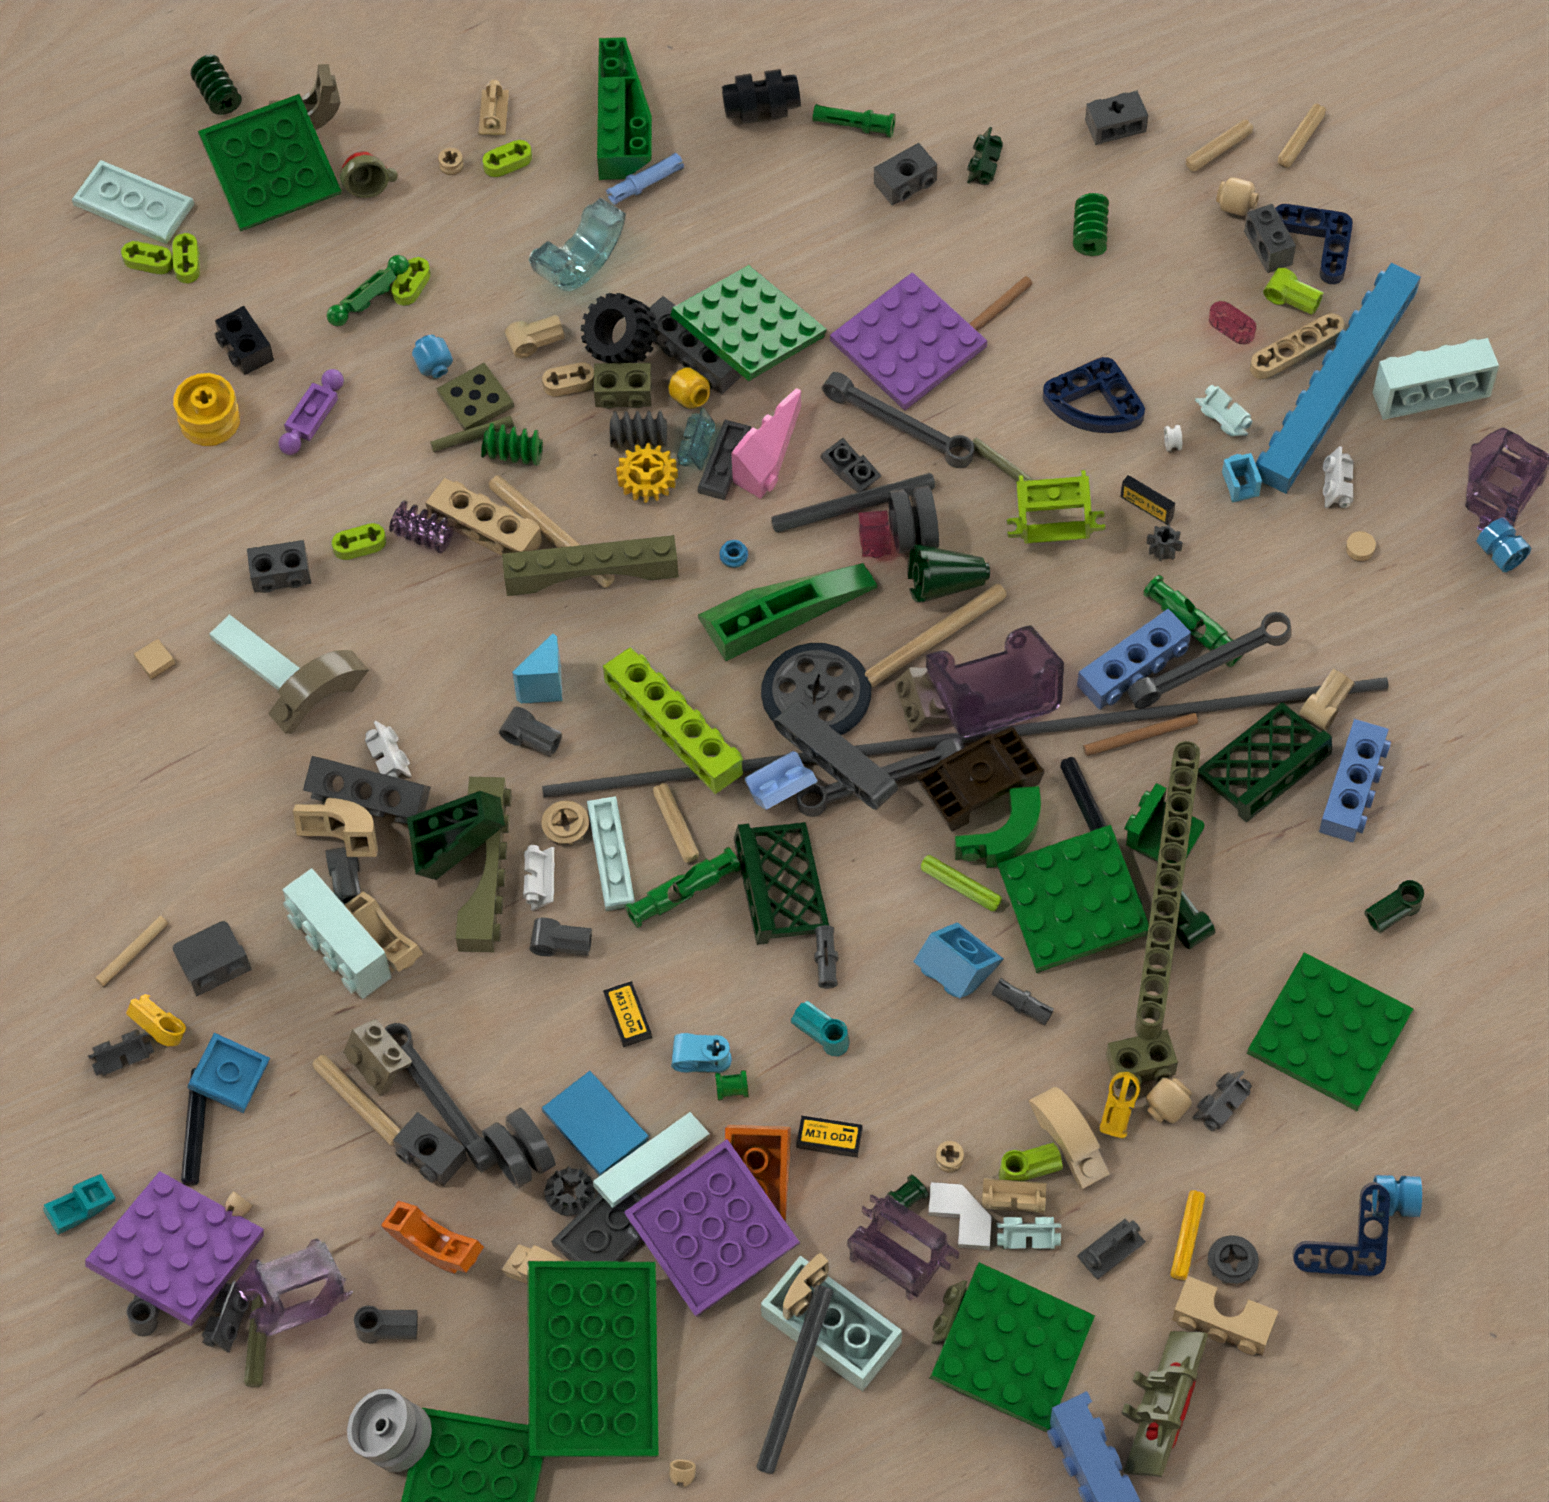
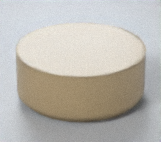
M1354 532L1348 537L1346 552L1349 557L1356 561H1366L1374 554L1376 547L1375 539L1367 532Z

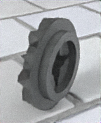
M568 1166L566 1169L556 1170L550 1179H547L544 1193L546 1201L552 1210L561 1215L572 1216L579 1214L594 1199L595 1188L593 1187L591 1176L584 1173L581 1168L573 1169ZM563 1182L570 1187L577 1186L575 1188L576 1200L568 1193L562 1194L564 1192Z
M1229 1235L1219 1238L1212 1244L1208 1253L1207 1265H1209L1212 1275L1219 1278L1223 1284L1232 1283L1237 1286L1242 1282L1249 1281L1255 1274L1259 1258L1251 1242L1240 1236ZM1230 1250H1232L1235 1259H1241V1262L1237 1264L1236 1271L1231 1268L1230 1263L1223 1262L1228 1260Z

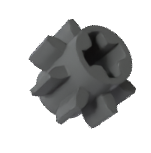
M1169 524L1160 528L1155 526L1154 535L1148 534L1146 543L1150 545L1149 555L1154 554L1159 558V561L1168 558L1174 560L1175 551L1182 550L1183 542L1179 541L1181 532H1175Z

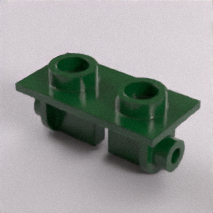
M989 127L983 135L979 134L974 142L973 149L976 151L967 166V171L970 172L967 183L977 178L981 184L988 185L994 180L997 164L990 160L995 162L999 160L1003 142L1001 137L997 135L991 136L992 127Z

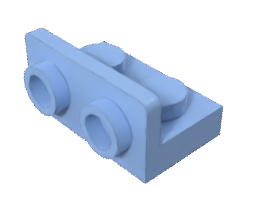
M795 751L745 777V782L755 803L766 810L818 782L813 771L803 766L798 753Z

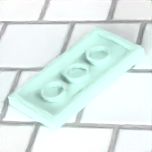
M102 160L98 162L72 198L74 206L164 244L168 243L194 206L193 198Z

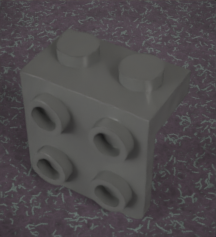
M225 921L212 925L173 945V952L196 997L252 970L242 945L238 944L229 924Z

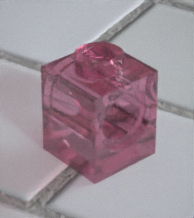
M887 510L858 513V530L862 557L879 558L891 554V535Z

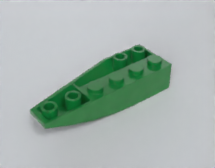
M599 38L598 177L599 180L626 179V176L634 174L652 160V115L626 38Z
M864 563L748 590L698 614V619L726 662L877 588L878 585Z

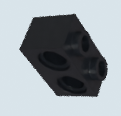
M245 306L215 320L217 332L214 335L221 348L226 346L229 351L227 355L234 367L239 366L244 375L274 361L270 343Z

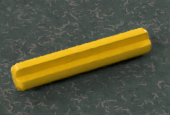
M1191 1190L1189 1192L1170 1273L1172 1278L1181 1281L1186 1280L1206 1197L1200 1191Z

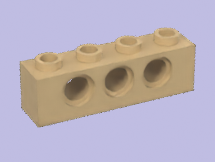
M444 478L426 501L428 518L501 556L505 553L537 550L542 543L541 528L534 520L524 519L516 515L510 508L491 502L487 496L473 493L458 481L452 482ZM483 519H490L489 521L485 522L481 521ZM508 531H513V532H514V533H511V534H505V533L508 532Z

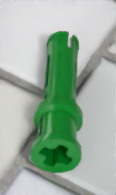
M816 104L812 120L813 122L860 128L865 134H870V132L882 133L891 138L894 133L896 114H878L870 109L863 113Z

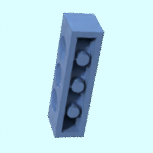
M1167 609L1080 670L1077 686L1099 710L1107 704L1111 706L1121 698L1122 694L1133 683L1147 677L1152 672L1154 674L1160 672L1169 660L1174 657L1179 658L1189 649L1191 632ZM1158 643L1163 645V647H1156L1153 644ZM1137 659L1140 660L1141 663H1133L1130 660ZM1109 675H1116V676H1118L1119 678H1118V679H1111V678H1109L1108 676H1109Z
M1354 719L1321 821L1320 833L1353 843L1357 832L1363 834L1367 816L1362 814L1365 807L1371 808L1376 791L1370 790L1372 782L1379 783L1383 766L1378 765L1380 757H1387L1391 741L1386 740L1389 729ZM1360 754H1366V755H1368L1370 758H1369V759H1364V758L1360 757L1359 755H1360ZM1351 779H1358L1362 781V783L1356 784L1352 782ZM1343 804H1350L1355 808L1348 809L1345 808Z

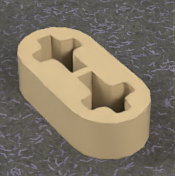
M585 362L551 368L542 376L543 389L546 394L553 397L589 390L594 386V369ZM579 374H584L586 379L581 380ZM557 379L559 384L553 385L551 380Z

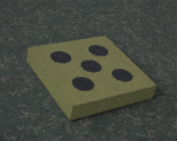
M485 362L436 388L437 394L463 430L482 425L514 407L513 400Z

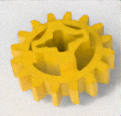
M650 443L646 444L645 449L635 445V452L632 453L626 450V459L619 458V467H616L618 486L623 487L625 495L632 492L633 500L636 501L639 496H642L644 503H647L649 497L653 496L656 501H659L660 493L668 496L669 487L675 488V479L678 478L676 459H671V452L669 450L662 453L660 445L655 450L651 449Z

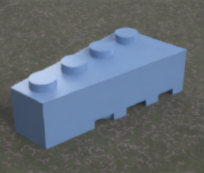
M1086 1391L1053 1407L1050 1419L1051 1427L1047 1434L1054 1448L1060 1447L1065 1456L1062 1461L1070 1477L1075 1476L1079 1482L1078 1492L1082 1501L1141 1502L1129 1476L1124 1475L1121 1477L1119 1471L1122 1470V1464L1115 1447H1107L1105 1444L1107 1441L1104 1432L1105 1427L1100 1417L1093 1418L1088 1409L1089 1403L1092 1402L1088 1392Z

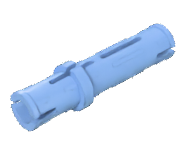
M674 153L636 175L630 174L626 176V180L606 190L609 200L612 204L616 205L633 194L636 196L641 194L644 188L678 170H682L684 164H679L682 162L681 157Z

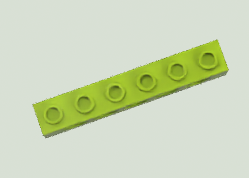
M629 647L603 665L605 683L714 794H717L743 775V757L735 747H730L716 728L712 729L706 723L700 711L697 709L693 710L687 704L681 692L674 691L668 685V681L662 673H656L650 667L644 655H638Z

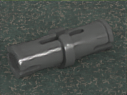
M829 925L818 926L815 928L817 952L814 954V961L818 964V986L830 989L838 985L836 962L839 957L838 952L835 951L834 927ZM824 948H827L828 966L825 965Z
M1002 978L996 984L991 994L1014 1007V1011L1017 1013L1023 1012L1044 1026L1054 1011V1008L1032 997L1031 992L1027 990L1022 991Z

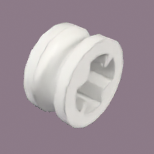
M1175 425L1173 429L1169 426L1164 427V440L1167 452L1171 451L1172 448H1177L1178 451L1182 450L1183 442L1180 425Z

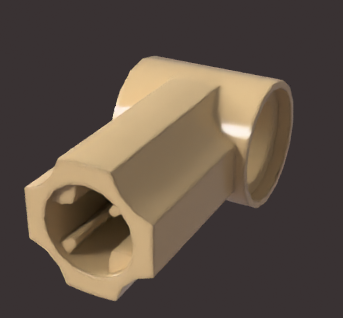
M556 315L527 324L525 321H517L505 329V335L517 358H527L534 354L538 347L565 339L561 322Z
M1332 669L1317 693L1312 694L1304 703L1299 716L1322 731H1326L1335 720L1339 712V706L1355 685L1354 681L1340 671Z

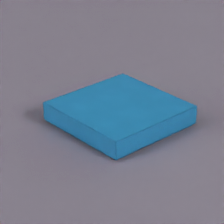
M214 1033L187 1088L244 1113L269 1063L270 1057Z

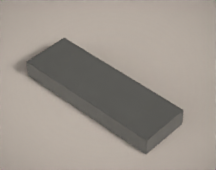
M724 420L699 483V494L722 500L726 499L733 481L731 452L747 432L751 430V426Z

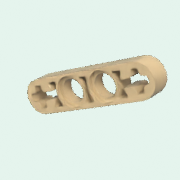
M1334 313L1326 314L1261 349L1251 358L1250 372L1258 379L1270 378L1336 342L1339 333L1345 327L1343 318ZM1327 325H1329L1330 327H1337L1336 330H1334L1333 328H1329L1326 330ZM1306 335L1312 336L1316 339V342L1311 345L1305 344L1301 338ZM1282 348H1288L1294 354L1290 357H1284L1278 351Z

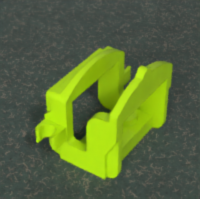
M1081 470V476L1028 481H1024L1023 475H1019V481H1016L1019 517L1006 520L1007 525L1013 524L1017 527L1015 531L1007 532L1008 538L1021 537V539H1024L1025 544L1089 539L1090 534L1094 531L1106 529L1105 524L1100 525L1095 522L1097 518L1104 517L1105 515L1104 511L1091 510L1089 476H1086L1085 470ZM1084 507L1083 521L1027 525L1026 512Z

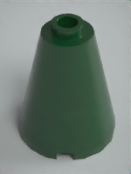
M914 545L915 549H911L909 552L907 576L908 579H913L914 588H909L912 599L916 603L934 600L983 586L986 580L990 578L989 563H985L984 558L980 556L925 545Z

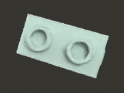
M1210 385L1205 391V394H1207L1206 398L1195 399L1202 406L1201 411L1206 416L1212 419L1215 418L1221 424L1220 427L1226 434L1233 437L1248 435V432L1244 429H1247L1252 424L1251 415L1238 403H1233L1230 409H1228L1227 406L1232 398L1219 386Z
M1003 1217V1223H996L998 1228H1003V1233H997V1246H1003L1004 1249L1026 1248V1237H1032V1248L1054 1249L1055 1246H1061V1233H1055V1228H1061V1224L1054 1223V1217H1035V1223H1022V1217Z

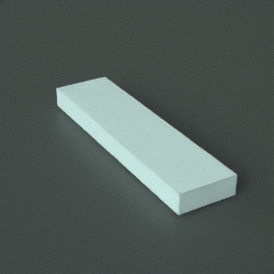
M230 614L209 633L213 641L277 690L300 669Z
M614 796L587 801L605 910L623 909L625 904L635 903L617 798Z
M689 1112L593 1181V1187L613 1208L707 1141L710 1133Z

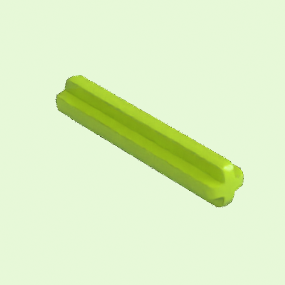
M927 855L922 861L920 869L990 911H996L1001 904L1002 897L937 858Z

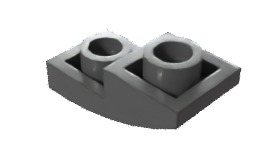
M844 438L821 454L820 458L856 492H862L882 476L864 455L859 456Z

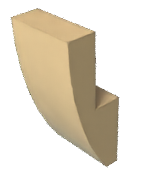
M821 1252L801 1270L790 1286L783 1303V1316L786 1320L794 1315L799 1317L808 1310L812 1298V1290L809 1287L815 1288L826 1280L827 1273L829 1272V1261Z

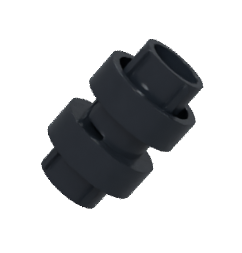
M781 69L764 71V80L754 82L751 73L736 75L734 84L721 86L726 118L741 117L742 124L759 122L758 113L770 112L771 120L788 117L787 109L801 107L797 75L782 76Z

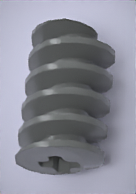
M613 411L610 420V447L613 446L615 439L619 447L624 446L626 439H628L631 447L635 446L637 439H639L642 447L646 446L648 439L651 440L653 447H657L659 439H662L664 446L667 447V419L664 418L662 411H658L656 419H653L650 411H647L645 419L641 418L639 411H636L633 419L630 418L628 411L624 412L622 419H619L617 412Z

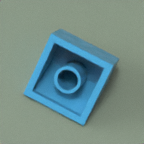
M956 922L930 933L913 962L921 968V972L924 975L942 984L948 994L960 999L973 993L1000 965L1004 958Z

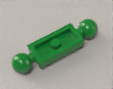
M402 255L392 256L388 260L385 270L379 269L340 301V305H332L328 309L326 314L328 322L333 326L339 327L348 321L350 312L359 313L367 309L371 305V299L376 295L381 296L391 288L390 284L397 279L396 277L408 270V260Z

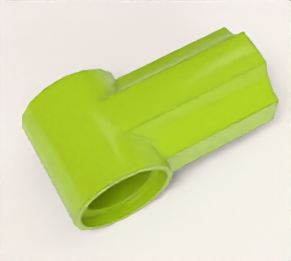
M1278 268L1263 290L1265 298L1273 304L1282 305L1288 303L1311 315L1318 309L1324 294L1298 281L1297 276L1286 268Z
M1054 1142L1026 1151L1010 1150L1002 1157L998 1174L999 1180L1027 1181L1060 1171L1063 1168L1061 1154ZM1016 1166L1021 1171L1014 1173L1009 1171L1007 1167Z

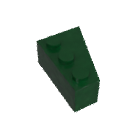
M477 791L407 817L415 874L437 880L504 827L501 797Z

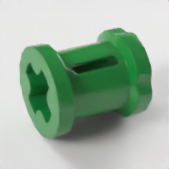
M741 1070L740 1074L723 1076L720 1073H715L718 1101L723 1100L727 1096L743 1095L744 1098L749 1097L746 1070Z

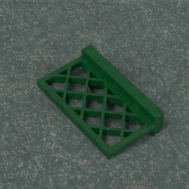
M1281 702L1199 767L1197 776L1238 809V816L1247 823L1332 754V736L1325 730L1317 731ZM1283 714L1291 721V726H1273V720ZM1256 734H1269V743H1252V737ZM1273 734H1290V743H1273ZM1294 734H1308L1312 739L1307 743H1294ZM1235 751H1248V760H1230V755ZM1251 751H1269V760H1251ZM1272 751H1290V756L1286 760H1272ZM1213 768H1226V777H1213L1208 772ZM1230 768H1248L1247 777H1230ZM1251 768H1269V773L1264 777H1251ZM1230 785H1247V791L1239 797L1230 792L1229 788Z
M806 822L750 828L749 823L738 824L733 839L741 865L740 871L756 945L767 944L771 938L815 934V928L818 926L829 925ZM800 832L802 842L797 848L783 839L787 833ZM767 836L774 841V844L767 851L757 844L756 837ZM778 845L792 853L786 862L772 854ZM796 856L807 863L808 868L803 874L790 866V863ZM767 859L781 868L774 877L763 871L762 865ZM784 871L798 879L792 889L778 881ZM801 883L813 889L814 895L809 901L795 892ZM772 886L787 894L780 904L768 895V891ZM790 897L804 906L798 915L783 907ZM809 909L819 916L820 924L810 925L801 918ZM779 912L793 921L789 927L776 928L774 918Z

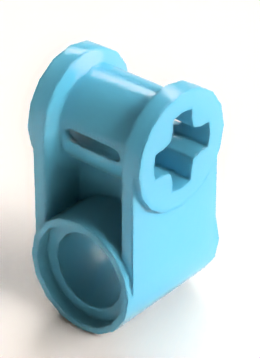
M680 1033L674 1036L671 1064L674 1070L686 1073H720L726 1071L731 1066L730 1046L727 1039L723 1036L694 1035L690 1033Z

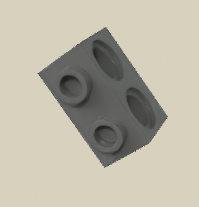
M1273 204L1247 212L1244 232L1267 273L1276 271L1278 268L1293 265L1296 244Z
M304 540L247 549L250 579L254 593H267L275 589L287 587L299 588L303 585L311 584L308 555ZM292 565H298L295 568H289ZM269 569L267 572H261L262 570Z

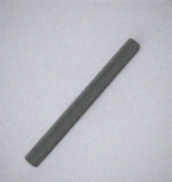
M927 473L771 517L772 527L775 532H781L888 502L889 491L904 489L908 496H911L915 487L929 485L932 490L935 488V480L932 473Z
M817 1285L814 1289L756 1466L761 1472L767 1474L775 1472L833 1294V1290Z

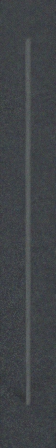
M1384 677L1354 681L1355 685L1348 694L1388 689V679ZM1321 686L1011 726L1015 728L1019 736L1188 715L1191 713L1196 714L1305 700L1312 694H1316ZM1011 726L863 744L854 747L865 756L932 748L946 739L955 737L961 738L963 743H971ZM803 752L798 753L803 764L815 763ZM785 755L743 760V772L759 770ZM689 767L545 785L542 786L543 798L699 777Z

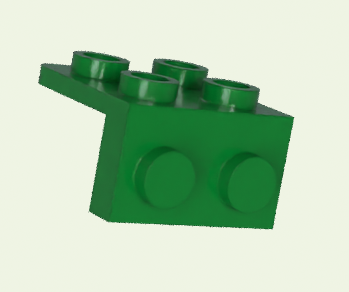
M1158 783L1154 785L1151 792L1145 791L1138 805L1141 809L1137 815L1131 814L1124 830L1128 831L1126 846L1157 862L1167 789ZM1174 809L1177 812H1183L1180 809ZM1194 816L1191 819L1186 859L1205 827V823ZM1172 834V835H1171L1172 837H1175V838H1176V837H1180L1179 835H1176V834ZM1167 860L1169 863H1177L1173 860Z

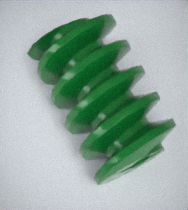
M1088 193L1080 196L1075 201L1072 245L1077 252L1086 256H1099L1107 250L1106 234L1108 232L1109 200L1103 194Z
M490 423L484 433L481 457L484 458L488 453L491 459H496L499 455L502 461H506L510 456L513 463H517L521 458L523 464L528 465L532 460L533 464L538 466L543 452V440L539 438L538 430H535L533 435L528 437L527 428L523 429L521 435H517L516 426H513L508 434L506 433L505 425L502 424L499 431L495 432L494 423Z

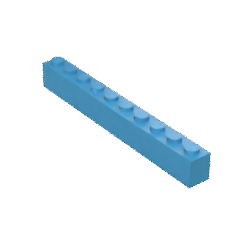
M1393 263L1389 265L1385 272L1380 271L1374 283L1375 288L1373 291L1368 290L1362 300V308L1360 311L1355 310L1348 322L1349 328L1347 331L1342 330L1339 333L1335 342L1337 346L1333 351L1328 350L1323 359L1322 365L1324 366L1320 371H1314L1309 381L1310 387L1307 391L1302 390L1295 404L1297 407L1294 411L1289 410L1282 423L1284 427L1280 432L1277 430L1274 432L1269 442L1270 448L1267 452L1262 451L1259 455L1256 466L1263 483L1287 494L1417 294L1421 276Z

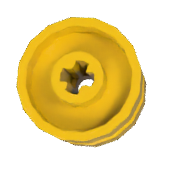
M200 373L186 378L177 387L173 396V406L179 427L184 437L189 441L202 446H213L227 441L236 433L240 424V411L236 402L235 392L230 382L225 378L212 373Z

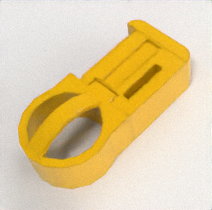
M144 994L140 996L139 1000L135 998L130 1001L126 1015L148 1032L157 1042L171 1047L181 1043L186 1027L180 1019L170 1012H164L149 999L150 995Z
M1120 1072L1112 1077L1100 1124V1131L1102 1133L1119 1138L1127 1136L1126 1130L1132 1111L1131 1108H1134L1140 1093V1083L1134 1074ZM1124 1077L1120 1095L1117 1097L1113 1089L1114 1083L1117 1079ZM1131 1079L1136 1085V1091L1131 1098L1125 1099Z

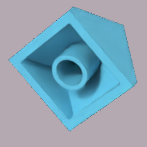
M554 633L512 672L516 699L520 703L562 701L561 661L558 639Z

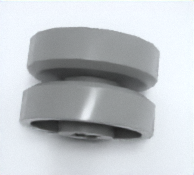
M378 1389L367 1394L355 1406L349 1417L347 1427L348 1442L354 1452L388 1472H401L418 1462L428 1448L432 1434L431 1421L425 1410L391 1389Z

